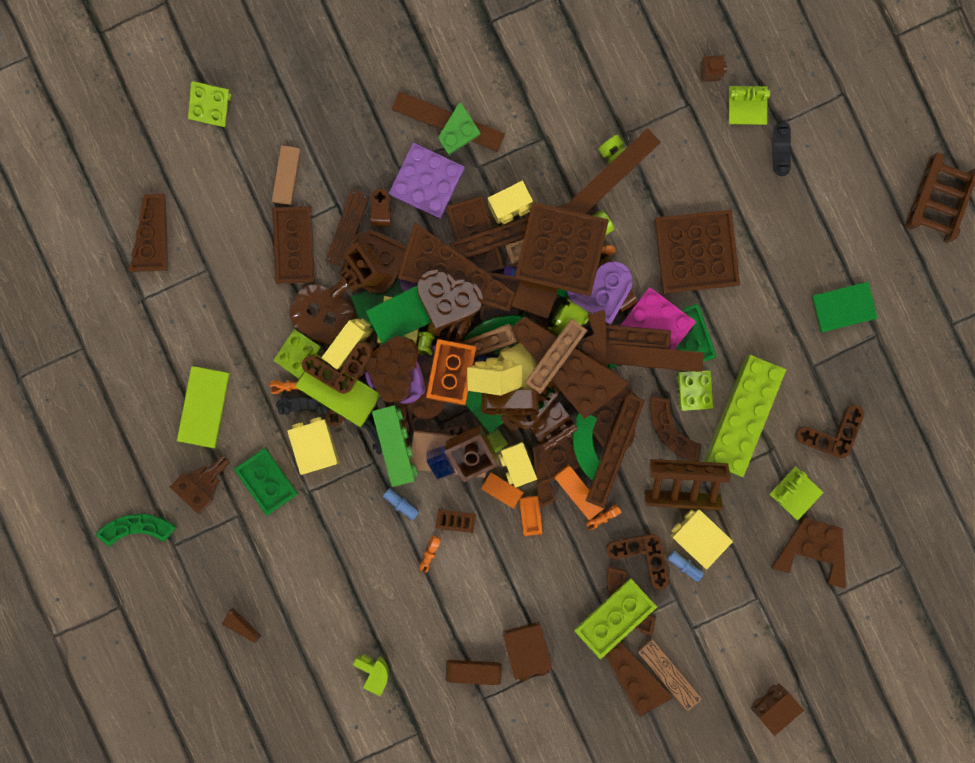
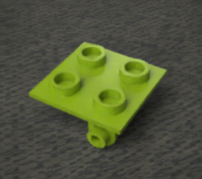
M191 81L188 119L225 127L228 101H231L232 98L229 89Z
M729 86V124L767 125V98L770 97V90H767V86Z
M294 329L273 361L300 379L305 372L302 368L303 359L310 355L316 356V354L321 352V346Z
M711 370L678 372L676 379L679 386L677 390L680 391V394H677V396H680L678 405L680 411L713 409Z
M795 466L769 495L798 521L824 492L807 477L808 475L805 472L800 471Z

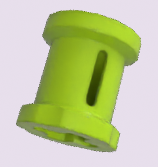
M419 332V354L432 355V340L435 338V335L429 332Z

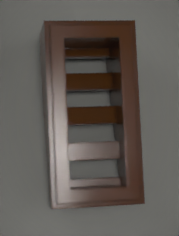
M438 508L435 528L473 533L476 514ZM443 514H447L446 525L442 524ZM451 515H455L453 526L450 525ZM458 516H462L461 527L457 526ZM466 517H470L468 528H465Z
M235 609L229 610L222 622L223 626L256 643L261 635Z

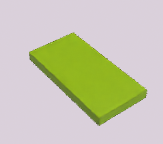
M312 360V362L310 363V369L316 367L314 365V360ZM329 369L324 370V377L328 380L332 379V371ZM304 372L295 386L360 428L381 398L377 391L359 380L350 392L342 394ZM348 376L345 381L340 382L343 384V389L349 387L347 386V381L350 378L354 379L353 377Z
M191 366L177 437L178 442L216 448L230 373Z
M629 578L580 623L574 631L601 660L652 613L657 606Z

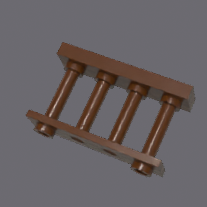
M937 152L929 158L904 227L912 230L920 225L946 234L943 242L948 243L957 239L960 234L959 226L975 186V168L967 173L945 165L943 162L944 155ZM944 172L965 180L962 191L939 183L936 179L937 174ZM935 189L959 198L956 208L954 209L931 200V197H929L931 191ZM929 207L952 216L949 227L924 218L923 212L925 208Z
M650 459V476L654 478L652 490L644 491L645 506L723 510L721 494H718L721 482H730L731 476L728 463ZM662 479H674L672 491H660ZM682 480H693L691 492H679ZM701 481L713 482L710 493H699Z

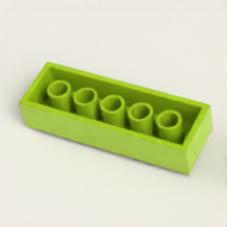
M752 355L745 356L703 462L728 463L730 473L744 477L787 369Z

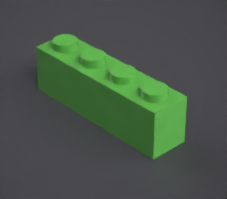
M393 405L372 411L391 486L414 482L416 480L415 476H418L416 465H412L410 457H413L411 446H407L406 443L408 433L406 427H402L401 424L403 419L401 408Z

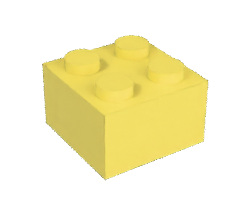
M523 181L488 197V206L498 225L512 222L513 217L517 215L522 217L528 214L533 203Z
M487 358L485 362H475V365L467 367L468 391L503 395L522 388V364L514 363V360H503L502 362L498 361V358Z
M522 441L501 449L502 454L499 455L502 466H507L509 472H506V476L510 485L514 484L516 488L537 480Z

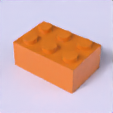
M437 339L427 399L465 406L468 394L467 367L473 366L476 346Z

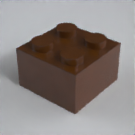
M481 425L446 441L445 452L463 482L498 467V456Z
M780 683L771 686L767 694L762 698L756 699L751 707V710L774 736L804 711Z

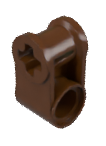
M376 189L371 196V226H391L390 196L384 189ZM380 194L386 198L382 199V203L376 199L380 197Z

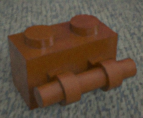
M559 401L550 406L531 428L539 442L543 443L542 446L545 451L551 447L555 448L558 446L557 443L566 437L570 438L573 436L572 433L578 430Z

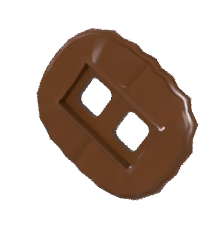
M318 284L307 285L299 290L290 306V319L293 325L308 337L325 344H332L348 321L355 319V311L351 303L344 297L334 298L328 288ZM311 303H316L321 307L316 317L307 313ZM328 312L337 315L333 326L324 323V318Z

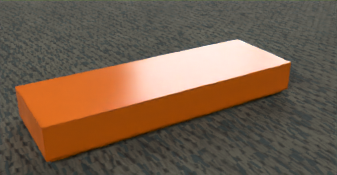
M569 464L554 475L557 482L588 520H591L604 509L585 501L589 489Z

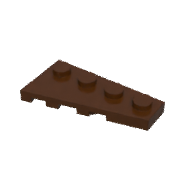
M144 194L139 217V228L136 231V242L132 250V261L128 272L168 271L165 194Z
M621 641L605 655L639 717L673 698Z

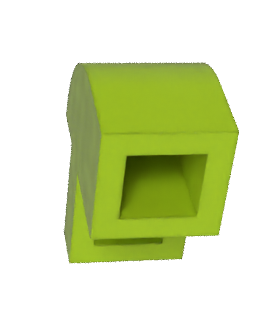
M358 654L353 666L369 673L363 688L381 696L389 678L387 663L380 656H378L376 662H373L371 657L362 654V656Z

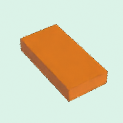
M490 472L481 488L513 509L524 493Z
M538 495L521 497L519 502L524 536L543 534Z

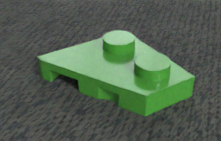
M459 103L439 135L438 140L447 154L450 155L480 136L481 133L463 105Z

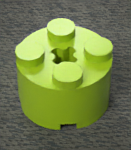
M568 297L565 298L567 303L565 305L561 304L550 322L553 324V327H548L550 332L557 336L560 335L571 318L580 325L582 323L586 324L589 319L588 311Z

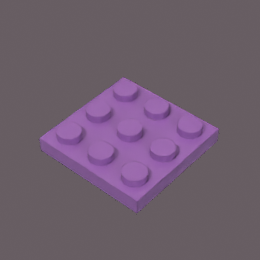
M413 142L389 195L441 219L465 167Z

